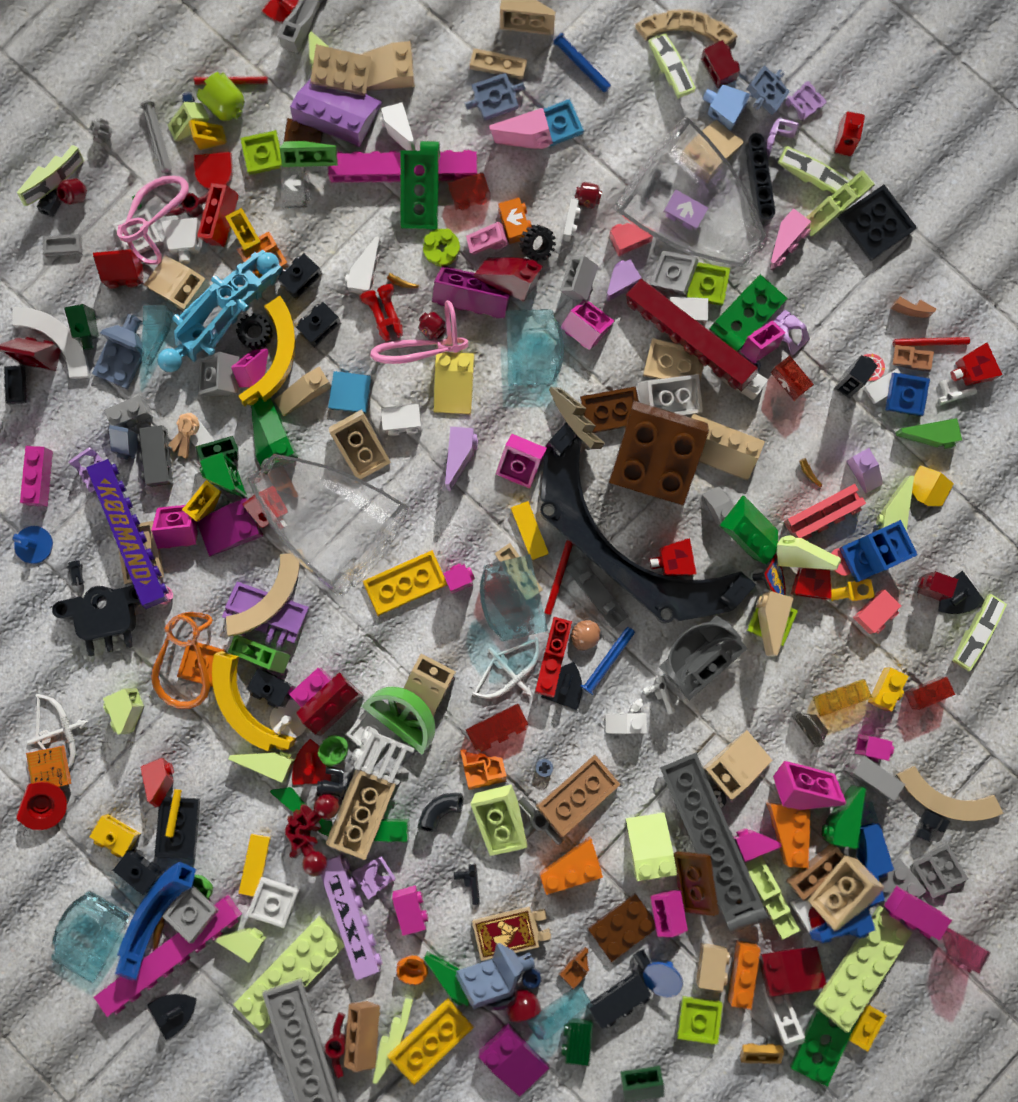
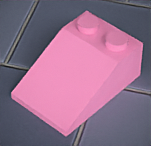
M543 108L489 125L495 144L544 149L553 143Z

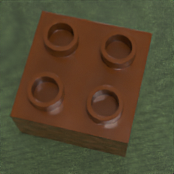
M633 401L609 483L684 506L709 433L708 423Z

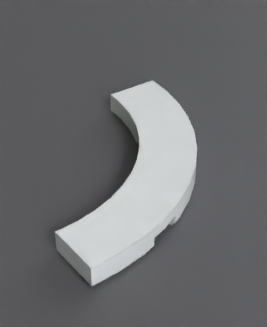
M13 307V326L31 328L48 335L62 350L68 365L69 377L71 379L90 378L88 360L82 350L81 343L72 338L70 329L42 311L25 307Z

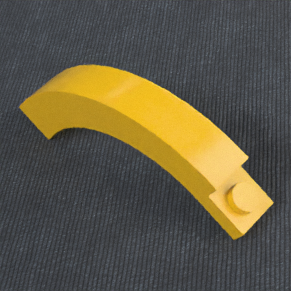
M281 296L265 305L266 313L277 331L278 344L276 355L267 373L257 383L238 395L244 407L256 403L258 397H261L264 402L271 398L283 385L292 368L296 350V338L290 312Z
M223 651L215 653L212 663L214 694L222 714L231 727L249 743L266 751L271 750L275 746L279 750H287L293 747L296 741L295 737L282 733L276 734L273 730L257 721L244 705L237 684L239 656Z

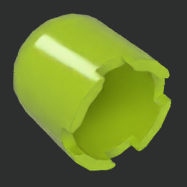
M215 72L204 81L207 85L203 90L198 89L197 99L222 121L238 119L243 113L242 109L245 104L243 94L224 72L221 74Z

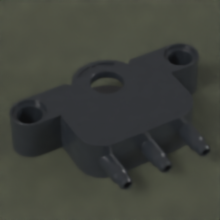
M134 585L118 589L94 586L85 593L84 597L56 602L52 607V613L55 617L61 619L73 618L76 635L80 639L85 640L88 656L91 657L95 655L93 641L104 639L108 653L114 651L112 637L123 635L126 648L133 647L131 632L136 627L134 605L141 604L136 596L137 592ZM101 596H105L106 604L100 609L98 607V600ZM63 606H66L67 611L63 615L61 609Z

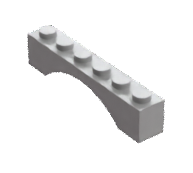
M299 0L293 12L284 20L277 37L281 48L299 54L322 0Z

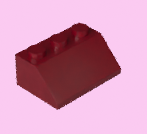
M339 672L296 713L303 725L315 735L322 736L364 695Z

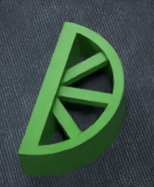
M385 687L372 694L361 706L420 754L423 755L431 745L435 735L434 718L426 703L415 693L400 687ZM383 700H388L389 705L386 704ZM396 702L406 706L401 715L398 713ZM412 711L418 720H407L405 718Z

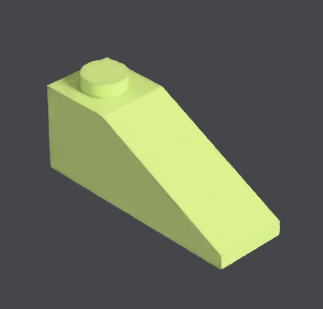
M909 476L902 481L877 516L876 525L878 530L901 520L907 531L914 476Z
M785 536L777 544L778 566L837 570L841 563V558L802 538Z
M282 750L280 753L230 755L228 758L281 783L286 781L295 759L290 758V753Z

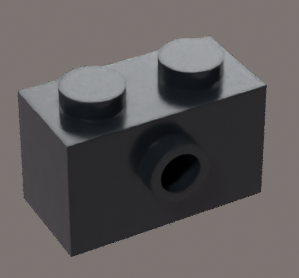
M303 253L293 260L292 265L288 269L282 270L277 279L281 286L297 300L322 275V271L318 265Z
M322 302L315 305L307 317L301 318L296 328L315 348L341 321Z
M257 668L247 687L252 692L251 696L259 700L262 698L268 700L267 704L276 709L278 707H286L291 697L289 694L296 688V686L260 668Z
M138 849L127 851L112 870L142 896L148 893L150 888L163 874L160 871L161 868L156 863H150L145 859V854Z

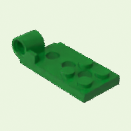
M420 141V151L400 150V228L438 229L440 141ZM417 165H422L425 169V173L422 176L415 174L414 169ZM418 184L422 185L425 189L424 194L418 196L414 191L415 186ZM422 204L425 211L422 215L415 213V205Z
M759 274L709 329L736 352H739L747 337L754 331L759 330L788 298L765 277ZM756 297H764L766 303L762 305L758 304L756 301ZM744 310H751L753 317L747 318L743 313ZM735 322L740 324L741 330L734 331L731 328V324Z
M816 1007L805 1030L804 1043L799 1044L790 1068L828 1087L858 1018L850 1031L845 1032L837 1024L835 1026L829 1025V1017ZM824 1034L830 1035L828 1044H821L820 1042ZM815 1053L822 1055V1059L818 1063L812 1062V1056Z

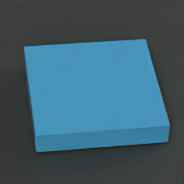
M570 99L543 109L553 142L549 144L550 147L584 134L583 127Z
M334 371L328 408L348 412H358L362 409L364 414H366L372 377L369 375Z

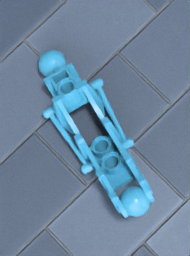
M261 250L259 253L254 252L251 258L243 264H238L236 270L223 280L216 275L213 276L211 279L213 284L182 314L173 316L172 320L178 325L174 330L177 348H167L160 352L157 359L160 368L165 372H175L181 367L184 356L187 355L195 362L197 360L196 355L202 350H205L210 356L215 353L214 348H216L217 343L229 329L230 325L237 322L239 313L247 311L249 309L248 305L254 299L259 300L262 297L263 291L269 285L273 286L276 283V278L283 269L277 256ZM257 269L263 276L258 278L252 271ZM221 307L220 313L205 328L203 324L214 308Z

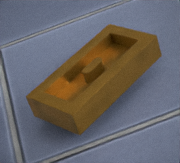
M742 1044L740 1053L741 1063L781 1064L784 1055L783 1045Z

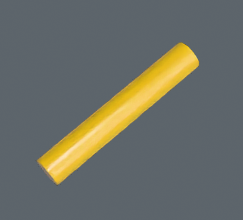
M174 789L165 836H174L182 794L181 789Z

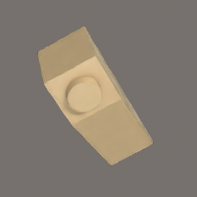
M318 366L303 375L274 401L283 416H286L331 389V384Z

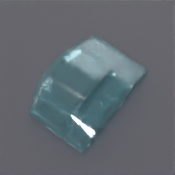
M552 309L506 310L508 386L549 385L555 383V379L562 367L564 340L561 326L552 315L554 314Z
M531 555L484 565V571L480 580L481 605L490 628L500 637L499 639L503 642L548 631Z
M89 890L72 902L60 918L52 939V944H54L55 954L51 955L52 960L90 983H94L105 966L106 960L120 934L125 929L130 914Z

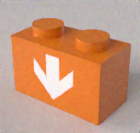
M520 197L498 203L499 215L504 225L509 245L520 242V237L524 238L523 231L528 232L526 228H531L532 225L531 221L527 220L525 216L527 214L526 205L521 203Z

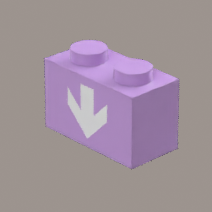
M675 190L663 212L666 213L665 217L674 222L676 219L681 221L682 226L691 231L692 228L695 230L698 228L708 207Z

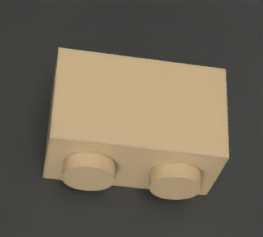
M700 944L696 984L699 988L723 991L724 985H727L728 974L725 973L726 965H729L730 953L727 952L728 950L725 946Z

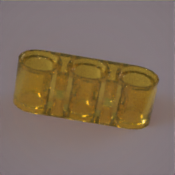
M862 679L812 698L819 716H823L871 699L872 695L866 680Z

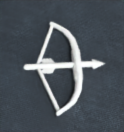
M535 637L531 641L498 654L492 647H489L488 651L492 654L493 659L476 690L472 692V695L493 699L504 695L508 691L510 692L517 684L523 690V694L532 697L530 687H526L522 680L525 676L529 675L538 661V638ZM535 642L536 651L533 660L527 668L518 673V675H515L508 667V659L504 654ZM493 664L498 669L504 668L512 677V680L496 693L487 695L478 693Z
M36 694V738L27 741V745L38 743L43 750L46 749L44 744L51 742L52 737L65 733L70 749L68 763L70 769L76 755L75 739L71 731L76 728L82 729L89 721L78 720V723L69 725L66 713L55 699ZM40 698L48 700L56 708L60 715L59 719H61L62 729L51 733L47 730L39 732Z

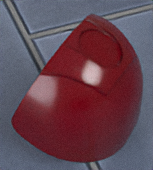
M526 989L519 990L515 1004L507 1008L509 1021L512 1022L533 1018L542 1011L538 998Z

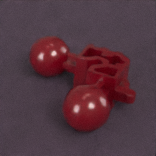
M330 794L318 797L313 811L309 806L302 804L300 810H295L293 816L287 817L288 824L285 828V835L292 845L289 856L290 858H297L303 853V871L311 877L322 875L328 864L325 855L314 850L313 847L318 844L316 837H311L310 833L311 831L317 832L322 828L318 821L321 819H331L338 813V800Z

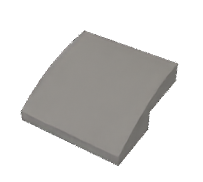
M948 842L932 849L912 862L932 898H936L950 891L951 887L968 880V876Z

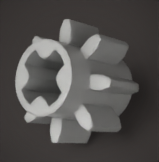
M100 118V120L97 119V121L93 120L91 122L89 134L93 135L92 140L99 143L110 140L113 129L108 126L109 121Z

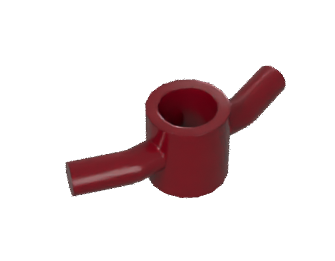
M209 191L200 198L193 193H188L186 198L180 203V207L174 208L164 216H177L186 212L190 217H199L203 212V204L207 201ZM191 203H196L193 207L188 208Z
M338 1012L332 1034L325 1044V1052L332 1058V1066L336 1078L344 1076L340 1064V1056L345 1051L346 1036L340 1031L346 1015ZM338 1041L341 1044V1049H334L331 1046V1042Z

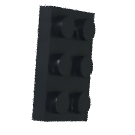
M165 796L158 809L154 857L195 859L201 798L181 797L174 836L169 837L165 835L173 797Z

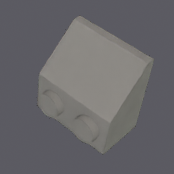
M218 352L211 356L200 358L198 395L231 396L237 394L239 385L231 366L239 361V356Z

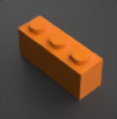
M736 940L727 999L731 1006L752 1010L760 947L756 943Z

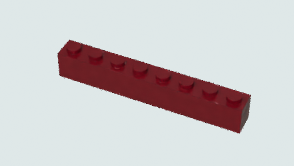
M640 279L626 294L627 305L632 310L640 312L646 321L653 322L660 332L667 333L670 339L676 344H681L688 354H694L702 365H708L712 368L714 374L719 378L723 377L733 389H738L742 392L757 376L758 368L643 279Z

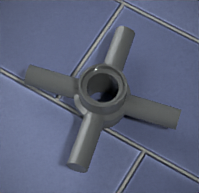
M524 796L521 797L518 802L531 816V825L524 830L526 839L535 831H545L557 845L561 844L563 839L550 826L551 824L547 819L546 823L542 826L535 823L536 817L543 816V814L536 810Z

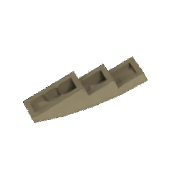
M550 387L549 391L557 408L577 436L591 449H602L605 442L592 432L596 425L583 416L586 408L562 388Z

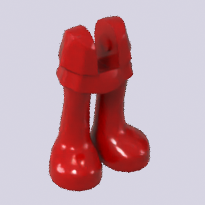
M385 284L377 289L387 313V319L383 316L376 292L370 290L362 293L360 300L372 310L377 323L376 328L380 331L379 335L385 342L391 341L386 326L392 324L397 337H402L403 326L400 324V318L397 317L392 303L393 285Z

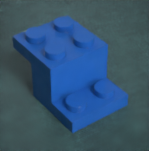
M901 520L839 548L856 583L918 555Z

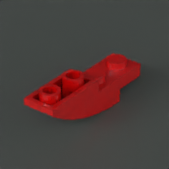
M553 617L535 689L537 694L554 698L572 621Z

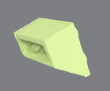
M125 688L104 697L103 707L105 712L111 717L112 721L110 724L113 731L117 732V735L134 732L144 708L137 688Z

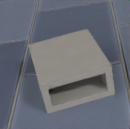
M854 754L844 764L846 766L844 768L845 772L882 798L895 801L905 786L903 782L866 756Z

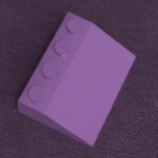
M310 79L297 92L290 105L292 120L360 147L382 101L366 94L363 96L310 84Z

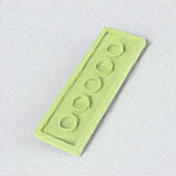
M878 906L872 915L875 931L868 933L869 936L865 938H857L813 1004L845 1032L850 1031L912 934L908 928L891 917L889 912L881 906Z
M319 915L233 1005L262 1033L271 1023L262 992L302 978L306 987L345 947L342 938Z

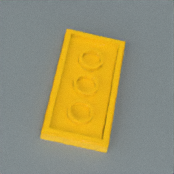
M433 550L363 581L377 616L448 586Z
M447 998L387 1056L403 1075L415 1085L474 1026L452 1001Z

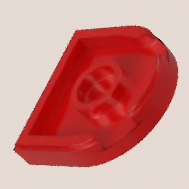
M231 152L194 155L196 179L207 190H210L211 183L227 185L232 180L233 163Z

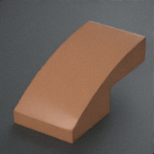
M899 297L891 307L892 310L901 314L919 318H929L936 311L935 307L922 300H919L914 305L902 297Z
M895 345L893 365L931 372L934 352L915 350V347Z

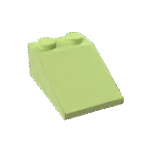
M512 784L475 793L471 807L489 855L493 856L527 848L519 804Z
M665 813L626 818L636 880L642 881L677 875Z

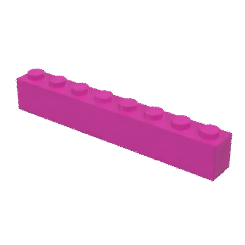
M446 150L440 152L439 181H477V151L463 150L462 152H454L453 150ZM359 151L352 153L337 152L338 166H328V177L331 183L400 182V153L398 151H390L388 153H380L378 151L361 153ZM417 165L414 169L417 176H422L425 173L422 165Z
M227 895L214 905L219 911L193 943H189L178 932L142 960L136 980L132 981L119 977L95 995L93 998L104 1014L108 1017L114 1013L116 1016L126 1008L124 1005L130 1000L133 1003L141 997L142 994L140 992L143 989L147 988V990H150L158 984L156 979L162 975L166 978L175 971L173 966L177 963L181 966L191 958L189 956L190 953L194 950L198 953L207 946L205 943L211 938L214 941L223 934L221 931L223 928L228 926L230 929L238 923L239 920L237 918L242 913L231 897Z

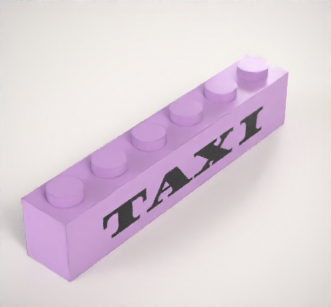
M343 854L327 859V868L321 877L355 978L359 980L378 973L383 962L380 953L375 951L376 941L374 935L369 933V920L366 914L363 915L361 909L363 907L360 895H356L354 889L357 888L353 876L350 877L348 871L350 869L347 857L344 858Z

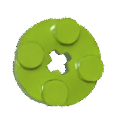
M448 228L431 231L424 237L423 252L425 258L430 263L436 264L439 267L453 264L460 253L459 239ZM439 244L447 246L443 252L440 249H436Z

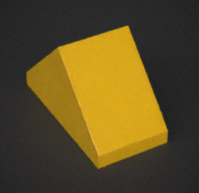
M195 120L189 121L193 140L199 150L227 143L223 125Z
M242 208L225 216L244 251L261 242Z
M206 480L182 510L198 522L214 511L222 492Z

